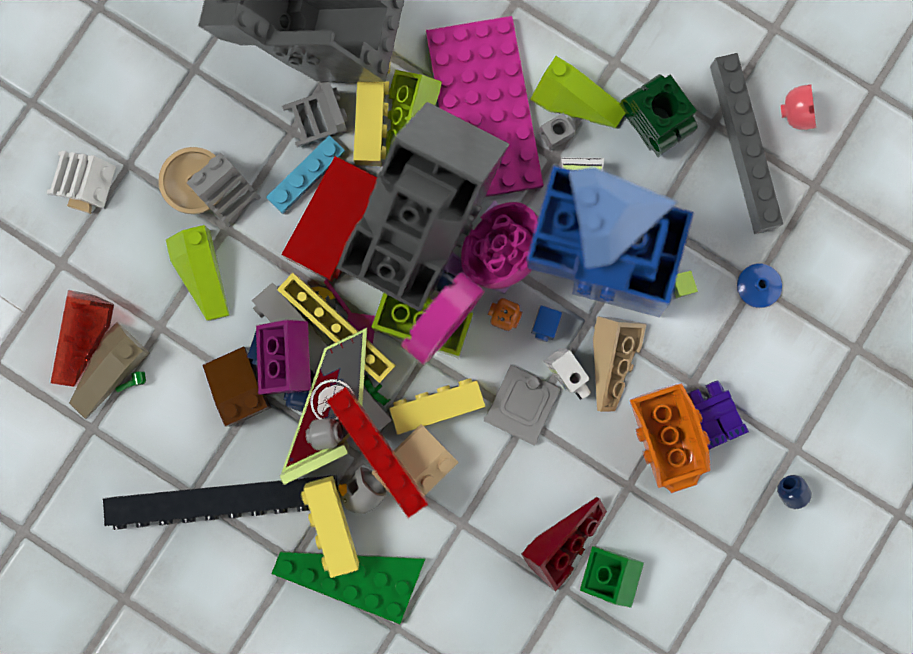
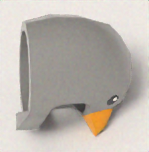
M360 467L351 480L346 484L338 486L343 505L353 513L365 514L373 510L386 495V488L373 476L372 471L368 468Z

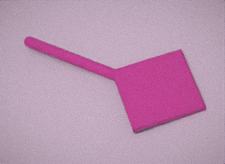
M324 280V284L348 314L347 321L358 331L367 328L366 338L373 344L375 331L371 327L375 316L352 313L329 281Z

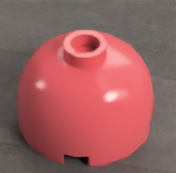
M811 84L795 87L789 91L785 98V104L781 105L782 118L787 117L789 125L795 129L809 130L816 128Z

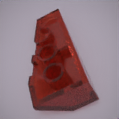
M68 290L51 377L52 384L71 387L76 385L90 358L110 327L114 303L93 294Z

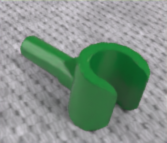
M145 372L131 373L132 380L116 387L115 390L120 392L132 386L145 384Z

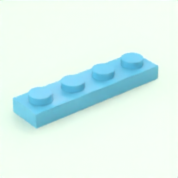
M329 135L266 198L284 214L326 173L335 156L341 158L346 153L345 150Z

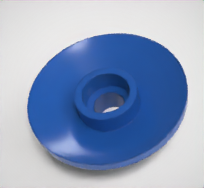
M760 263L753 264L745 268L739 275L737 290L739 296L746 304L755 308H764L778 300L782 292V281L778 272L771 266ZM759 281L765 283V288L759 287Z

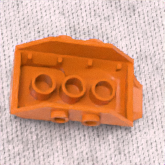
M682 383L632 398L630 403L638 425L636 434L638 440L644 443L646 450L643 451V456L646 463L651 465L658 488L665 487L673 493L697 485L700 476L710 471V457L707 446L710 444L706 431H702L700 422H702L701 413L698 409H695Z

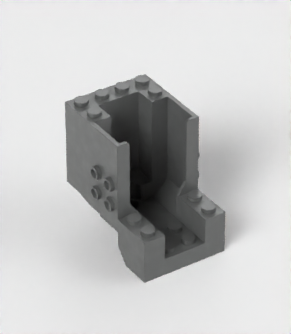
M204 0L198 26L220 40L241 46L255 45L314 81L386 82L404 0Z
M426 102L394 137L383 168L376 179L375 188L369 197L365 214L350 235L337 269L421 312L436 289L452 252L456 246L461 247L465 238L468 237L473 227L472 223L482 208L481 205L509 143Z

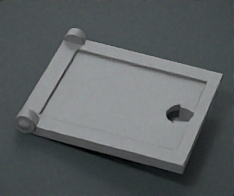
M510 365L488 414L484 416V422L535 446L561 388Z

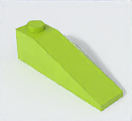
M395 69L389 90V99H392V109L388 111V119H391V124L386 138V158L394 137L425 103L429 102L436 105L442 84L441 81L422 74Z

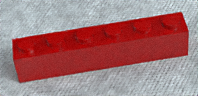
M344 387L326 400L407 518L409 519L426 507L429 501L350 388Z

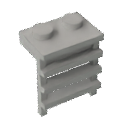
M330 81L321 84L323 92L282 105L284 111L293 109L303 140L295 142L296 147L310 145L309 143L317 140L321 141L329 135L333 137L340 132H347L344 122L348 121L344 108L339 109L337 101H340L341 98L337 87L332 89ZM318 100L328 131L323 133L319 132L309 102ZM303 104L306 106L315 132V136L307 138L297 106Z
M221 153L212 158L204 168L195 173L186 182L227 227L231 225L229 220L254 198L257 200L261 198ZM239 181H241V183L235 189H233L226 197H224L218 204H216L215 206L213 205L221 197H223L230 189H232ZM247 189L249 190V191H248L246 194H244L237 202H235L228 210H226L223 214H221V212H223L230 204H232V203H233L239 196H241Z

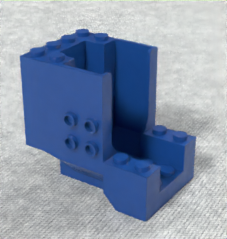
M553 166L527 258L528 269L573 280V295L660 318L670 304L694 212L672 207L634 242L640 245L632 244L611 265L586 269L576 202L572 193L569 171L572 170Z

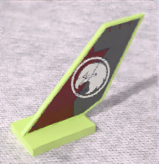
M367 328L324 349L311 391L309 392L280 474L283 484L348 454L349 444L347 438L350 434L326 400L344 387H348L361 406L363 405ZM333 418L342 427V441L339 442L336 448L314 449L312 444L307 442L306 430L310 428V424L314 420Z

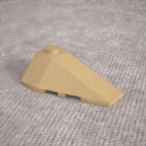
M597 316L593 336L597 411H615L625 388V383L623 382L627 372H631L634 365L631 362L635 352L639 353L641 350L646 324L613 317Z

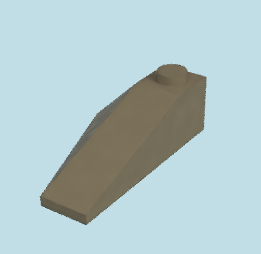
M116 322L100 339L69 404L81 416L87 419L150 352L123 326Z

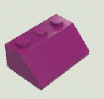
M282 320L256 325L259 394L311 391L308 321Z

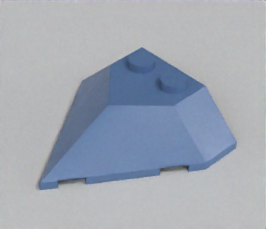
M596 167L569 171L572 193L575 197L586 269L611 265L677 203L674 200Z

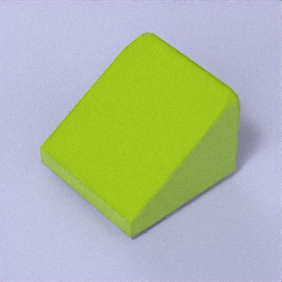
M691 271L677 274L673 289L676 299L698 292Z

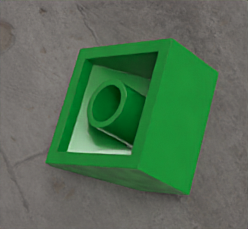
M592 546L580 591L614 605L632 608L644 562Z

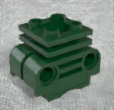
M658 74L642 85L641 88L624 97L620 102V106L625 111L624 116L638 132L647 148L653 150L657 157L675 146L677 141L679 143L689 135H692L698 128L697 122L693 117L697 110L671 74L667 77ZM652 107L663 108L669 118H660V116L653 112Z

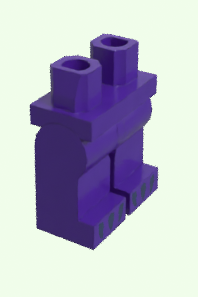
M718 380L705 385L710 395L707 398L703 399L699 389L687 393L695 409H698L701 413L702 422H700L702 431H706L710 444L707 446L709 450L728 442L727 440L735 439L749 432L746 424H743L729 390H724Z

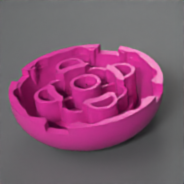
M507 202L491 208L480 217L482 219L474 230L471 229L468 237L464 240L461 251V264L464 273L477 285L489 289H502L520 282L532 271L528 269L527 258L539 217L523 203Z

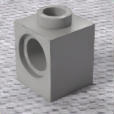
M562 113L541 125L539 133L549 150H552L573 138L575 125L570 117L567 118ZM561 127L564 130V134L558 135L554 133L553 128Z

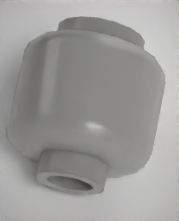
M333 418L314 420L310 424V428L306 430L307 442L311 443L316 450L336 448L343 438L342 427Z

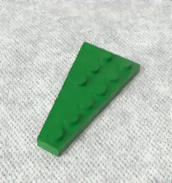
M281 551L271 574L394 623L401 624L426 558L357 555L359 560L358 570L331 578L329 571H325L323 568L322 557H324V554Z

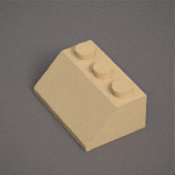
M422 424L394 450V453L424 495L459 463ZM375 470L371 472L373 476L387 489Z

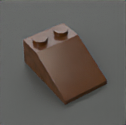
M244 346L202 365L215 405L225 427L236 425L272 408L266 394H259L258 376L250 358L247 357L248 353Z

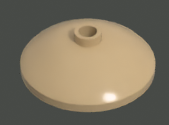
M188 147L174 152L166 159L159 173V189L164 200L172 208L185 214H200L210 210L186 182L195 173L204 168L216 155L203 148ZM222 197L213 205L215 206L216 204H218Z

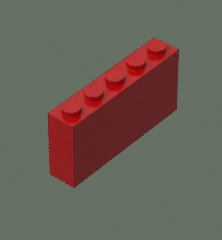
M335 156L281 255L285 259L330 282L334 278L338 279L342 271L337 269L343 250L355 226L365 214L369 197L376 185L377 177Z

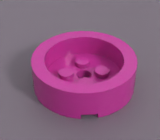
M460 273L452 281L455 285L452 284L446 287L411 329L412 338L408 339L406 337L401 345L403 349L423 365L452 336L485 292L464 273Z

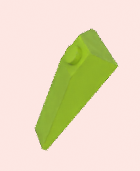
M558 56L554 57L530 98L532 102L548 112L564 113L572 118L577 117L589 120L591 123L615 129L625 115V111L616 99L577 68Z
M205 225L181 230L167 238L166 244L170 261L206 320L210 321L230 316L210 229Z

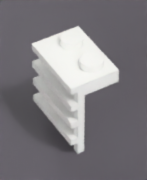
M59 151L58 156H60L51 189H47L46 193L81 200L93 206L104 208L116 166L94 155L87 156L74 152Z

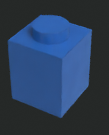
M541 305L531 331L532 334H535V339L548 342V339L553 340L562 312Z

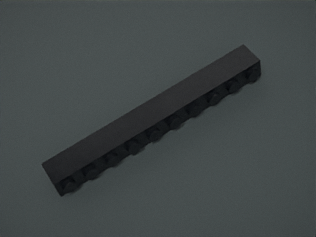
M337 475L298 478L286 484H283L282 480L107 497L103 498L104 526H112L113 530L126 529L127 524L136 523V528L148 527L150 522L159 521V525L173 524L174 519H182V523L196 522V517H205V521L218 520L219 515L228 514V518H239L245 512H251V516L265 515V510H274V514L288 513V508L296 507L297 512L309 511V505L304 504L301 494L306 483L333 476L338 491Z

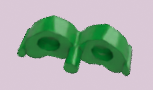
M369 373L364 376V386L375 400L385 406L391 399H387L378 392L383 386L379 384L374 387L369 378Z

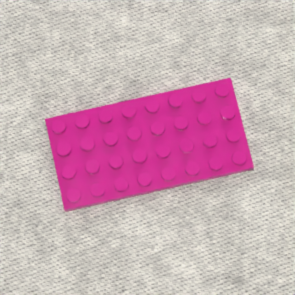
M507 16L426 30L434 79L442 82L438 96L439 108L509 143L485 197L542 188L544 184L513 17Z

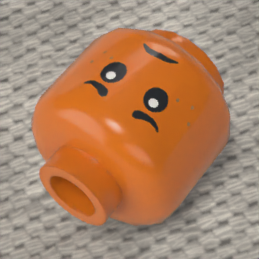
M501 298L497 304L492 302L487 315L491 316L490 323L493 326L510 331L512 328H517L523 312L520 311L519 304Z

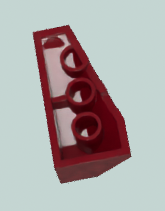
M595 497L538 535L521 553L527 565L555 592L574 570V567L571 565L577 555L582 556L585 551L583 546L586 539L594 535L607 513L600 498Z

